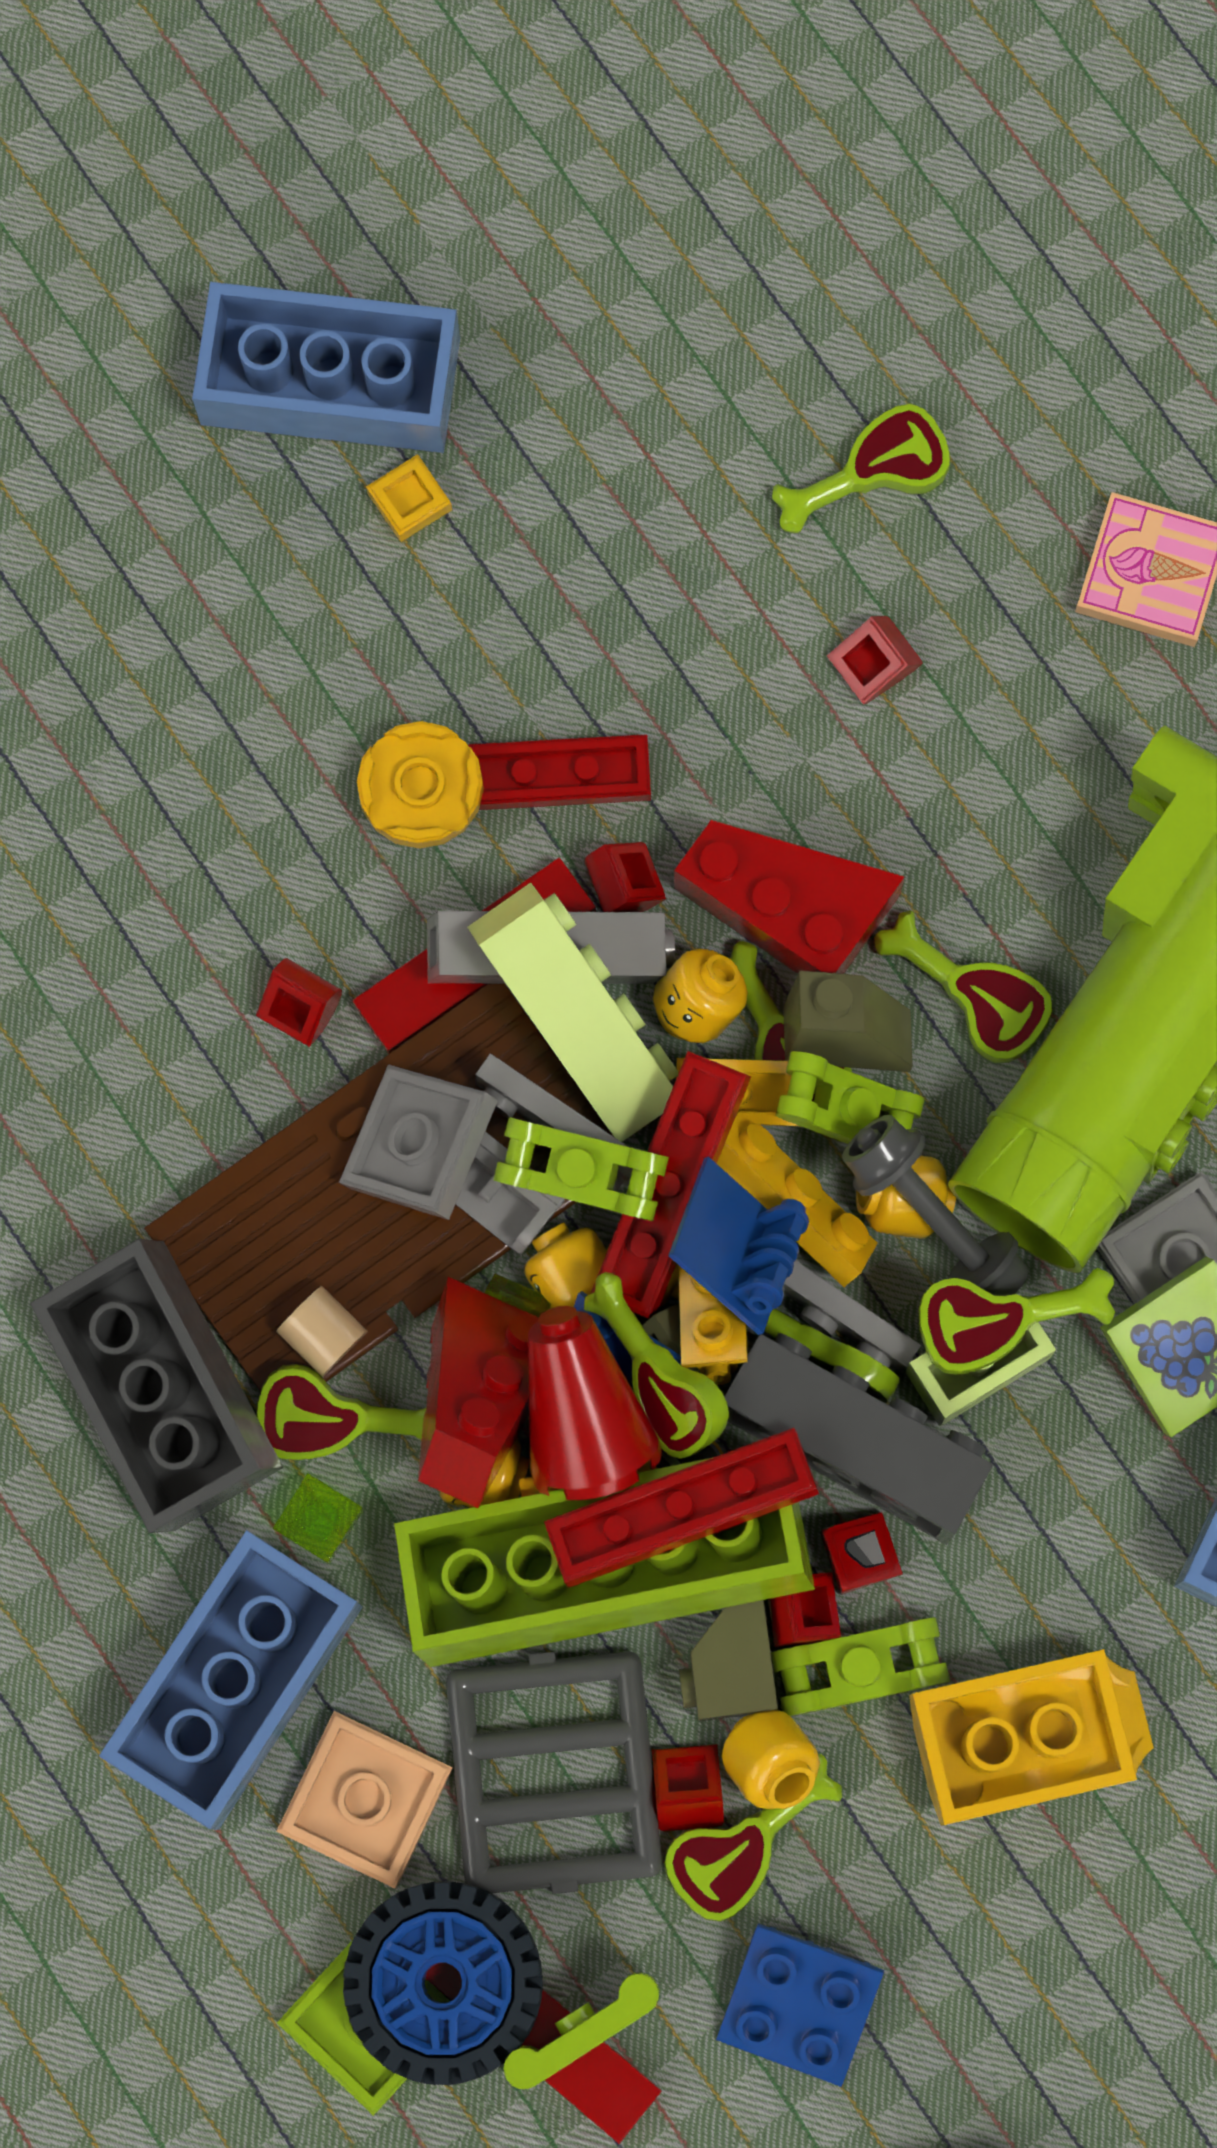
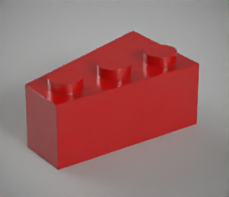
M710 820L675 868L674 889L797 974L799 971L844 974L900 897L905 876Z
M447 1277L431 1327V1360L427 1372L426 1388H428L426 1412L423 1418L418 1481L479 1508L529 1416L528 1332L538 1322V1317L450 1277Z

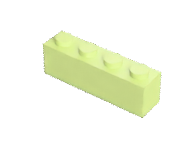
M529 883L467 928L609 1131L617 1140L623 1142L662 1115L673 1088L670 1081L678 1076L679 1072L659 1043L647 1049L636 1034V1031L646 1024L626 995L623 993L613 1000L601 982L610 977L611 974L592 946L587 944L578 950L566 932L577 924L556 894L553 893L543 900L533 884Z

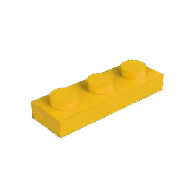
M741 1110L737 1112L717 1165L766 1209L780 1205L786 1199H794L801 1202L806 1208L805 1213L809 1218L807 1230L800 1235L799 1240L796 1242L843 1287L847 1286L861 1274L878 1242L869 1235L866 1226L858 1217L845 1212L823 1190L819 1180L810 1171L800 1168L777 1146L775 1139L766 1128L753 1123Z

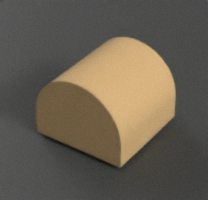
M320 1286L282 1323L276 1332L323 1378L368 1331L323 1286Z

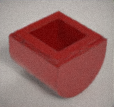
M645 842L604 844L585 857L584 862L603 912H644L666 900L663 887Z
M284 958L272 970L256 1016L310 1047L321 1035L339 1004L342 989L292 960Z
M832 1573L812 1574L815 1590L768 1599L774 1647L810 1644L841 1637Z

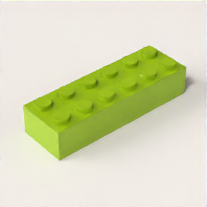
M711 1458L638 1473L640 1481L629 1488L604 1497L588 1500H566L564 1490L558 1489L549 1491L550 1496L539 1493L479 1506V1508L471 1507L394 1523L412 1651L429 1667L815 1590L799 1502L570 1588L564 1583L544 1521Z

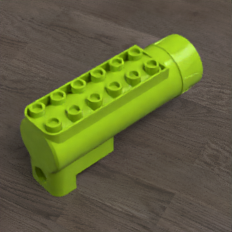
M1166 725L1158 730L1132 767L1131 781H1133V791L1129 796L1128 809L1155 826L1105 898L1102 936L1111 941V943L1018 1081L996 1110L992 1111L987 1117L988 1125L948 1182V1187L953 1195L971 1213L997 1233L1009 1232L1018 1241V1247L1046 1263L1073 1273H1080L1119 1214L1125 1213L1130 1207L1131 1199L1142 1181L1150 1184L1159 1169L1167 1174L1174 1169L1189 1144L1186 1138L1192 1129L1190 1122L1194 1116L1204 1122L1217 1104V756Z

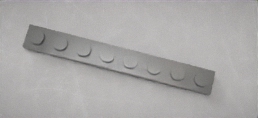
M491 1053L476 1073V1085L483 1089V1092L490 1094L498 1100L494 1111L507 1119L509 1117L512 1118L516 1112L531 1123L626 1146ZM619 1165L614 1191H618L622 1184L628 1188L632 1168ZM795 1260L792 1274L785 1279L782 1290L786 1296L804 1307L799 1316L805 1322L829 1337H832L834 1332L838 1330L858 1344L855 1349L869 1355L888 1368L891 1366L898 1372H902L908 1366L920 1348V1344Z

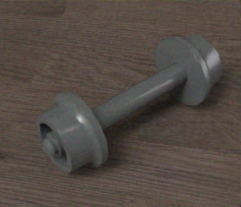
M884 1115L877 1118L863 1129H860L848 1143L842 1156V1160L855 1176L853 1187L860 1195H873L892 1184L959 1258V1262L954 1266L947 1279L959 1278L970 1281L994 1296L1016 1294L1024 1284L1029 1270L1017 1254L1018 1241L1009 1232H999L978 1243L918 1176L911 1166L919 1158L925 1147L926 1138L917 1128H904L892 1115Z

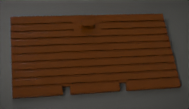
M487 984L144 1227L152 1240L165 1242L195 1301L260 1392L269 1374L282 1365L299 1364L313 1369L276 1331L320 1286H323L368 1331L323 1377L327 1382L399 1330L386 1311L402 1301L412 1316L416 1318L440 1301L447 1277L465 1283L511 1250V1248L457 1205H455L450 1219L447 1220L351 1190L339 1183L388 1065L484 1091L476 1085V1073L491 1053L612 1135L505 984ZM493 1111L485 1132L508 1149L510 1138L504 1136L508 1119ZM516 1112L512 1116V1118L530 1122ZM535 1144L530 1168L546 1173L551 1149ZM565 1199L547 1223L577 1202Z

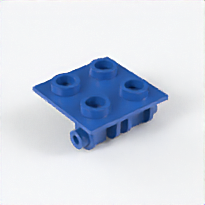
M708 1156L703 1160L668 1256L758 1335L764 1334L772 1309L779 1307L783 1301L784 1292L782 1288L785 1279L792 1274L794 1262L799 1253V1247L795 1241H798L800 1235L807 1230L809 1218L805 1213L806 1208L797 1200L786 1199L780 1205L766 1209Z
M758 1923L752 1935L746 1958L716 2040L842 2087L885 1970L872 1966L870 1962H861L837 1953L832 1948L818 1946L813 1941H805L776 1930L777 1928L773 1926L767 1927Z

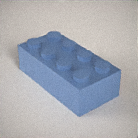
M210 282L192 396L200 424L212 427L444 453L460 344L457 310Z
M246 1530L99 1757L208 1829L219 1830L363 1606Z

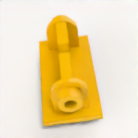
M679 1266L681 1366L685 1368L698 1367L699 1371L714 1381L716 1385L727 1384L732 1379L731 1374L737 1370L738 1363H748L747 1326Z

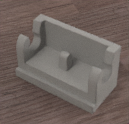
M485 1132L455 1205L521 1256L565 1199L493 1181L497 1162L504 1163L507 1148Z

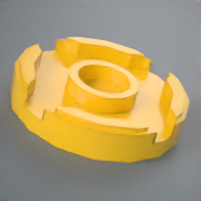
M423 721L397 725L384 733V737L379 739L373 747L371 745L362 757L357 777L361 808L374 829L395 844L418 849L443 845L463 833L479 812L484 790L479 760L471 747L469 748L467 743L459 738L458 734L446 726Z

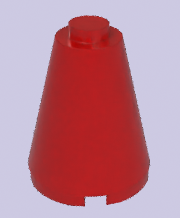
M559 1306L543 1312L538 1317V1322L528 1332L530 1471L534 1485L540 1493L550 1496L548 1487L563 1489L566 1500L594 1499L629 1488L640 1481L637 1469L649 1460H651L653 1469L660 1462L662 1449L659 1438L592 1316L588 1313L577 1311L572 1306Z

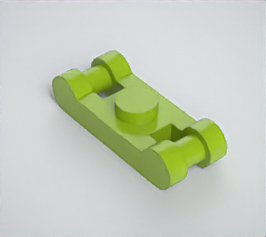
M798 1051L790 1053L786 1073L792 1076L787 1095L780 1096L776 1111L778 1118L848 1144L860 1129H863L866 1125L879 1118L880 1110L892 1115L906 1129H911L913 1120L921 1117L925 1098L918 1094L896 1090L832 1065L825 1058L814 1054ZM817 1085L816 1094L813 1102L812 1099L814 1095L815 1086Z
M511 1117L508 1118L504 1136L509 1137L510 1141L504 1163L497 1162L493 1181L641 1219L654 1220L658 1202L652 1200L658 1175L665 1176L669 1157ZM535 1144L551 1148L546 1173L529 1169ZM619 1165L633 1169L627 1194L614 1191Z
M936 1617L771 1652L774 1672H781L786 1697L780 1698L782 1711L793 1717L951 1682L947 1663L939 1662L934 1638L940 1637ZM909 1644L914 1669L895 1673L890 1648ZM825 1662L830 1687L812 1691L806 1666Z
M633 1973L622 1982L619 1988V1998L595 2013L590 2003L587 2002L555 2023L561 2036L541 2049L523 2045L507 2056L504 2063L506 2080L518 2089L535 2087L637 2021L656 2006L659 1999L657 1982L646 1973Z

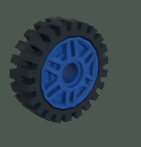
M452 1881L419 1884L396 1893L379 1905L363 1922L349 1948L343 1974L344 2002L349 2015V2021L362 2045L371 2056L393 2073L412 2081L431 2085L465 2083L481 2078L503 2065L507 2056L512 2051L520 2048L531 2032L538 2015L543 1991V1973L537 1946L522 1919L504 1901L492 1893L476 1886ZM448 1963L454 1966L460 1973L462 1988L459 1995L453 2001H436L426 1990L425 1977L435 1964Z

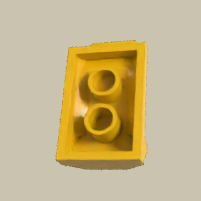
M1104 1649L909 1695L913 1728L929 1794L941 1826L1137 1780L1136 1773L1144 1757L1154 1748L1135 1672L1111 1661L1106 1656Z

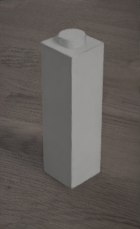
M437 911L427 919L428 983L506 984L467 928L489 911ZM568 912L577 925L566 933L577 949L580 950L587 944H590L611 974L610 977L601 982L602 984H653L666 976V968L672 967L675 957V939L672 930H665V913Z

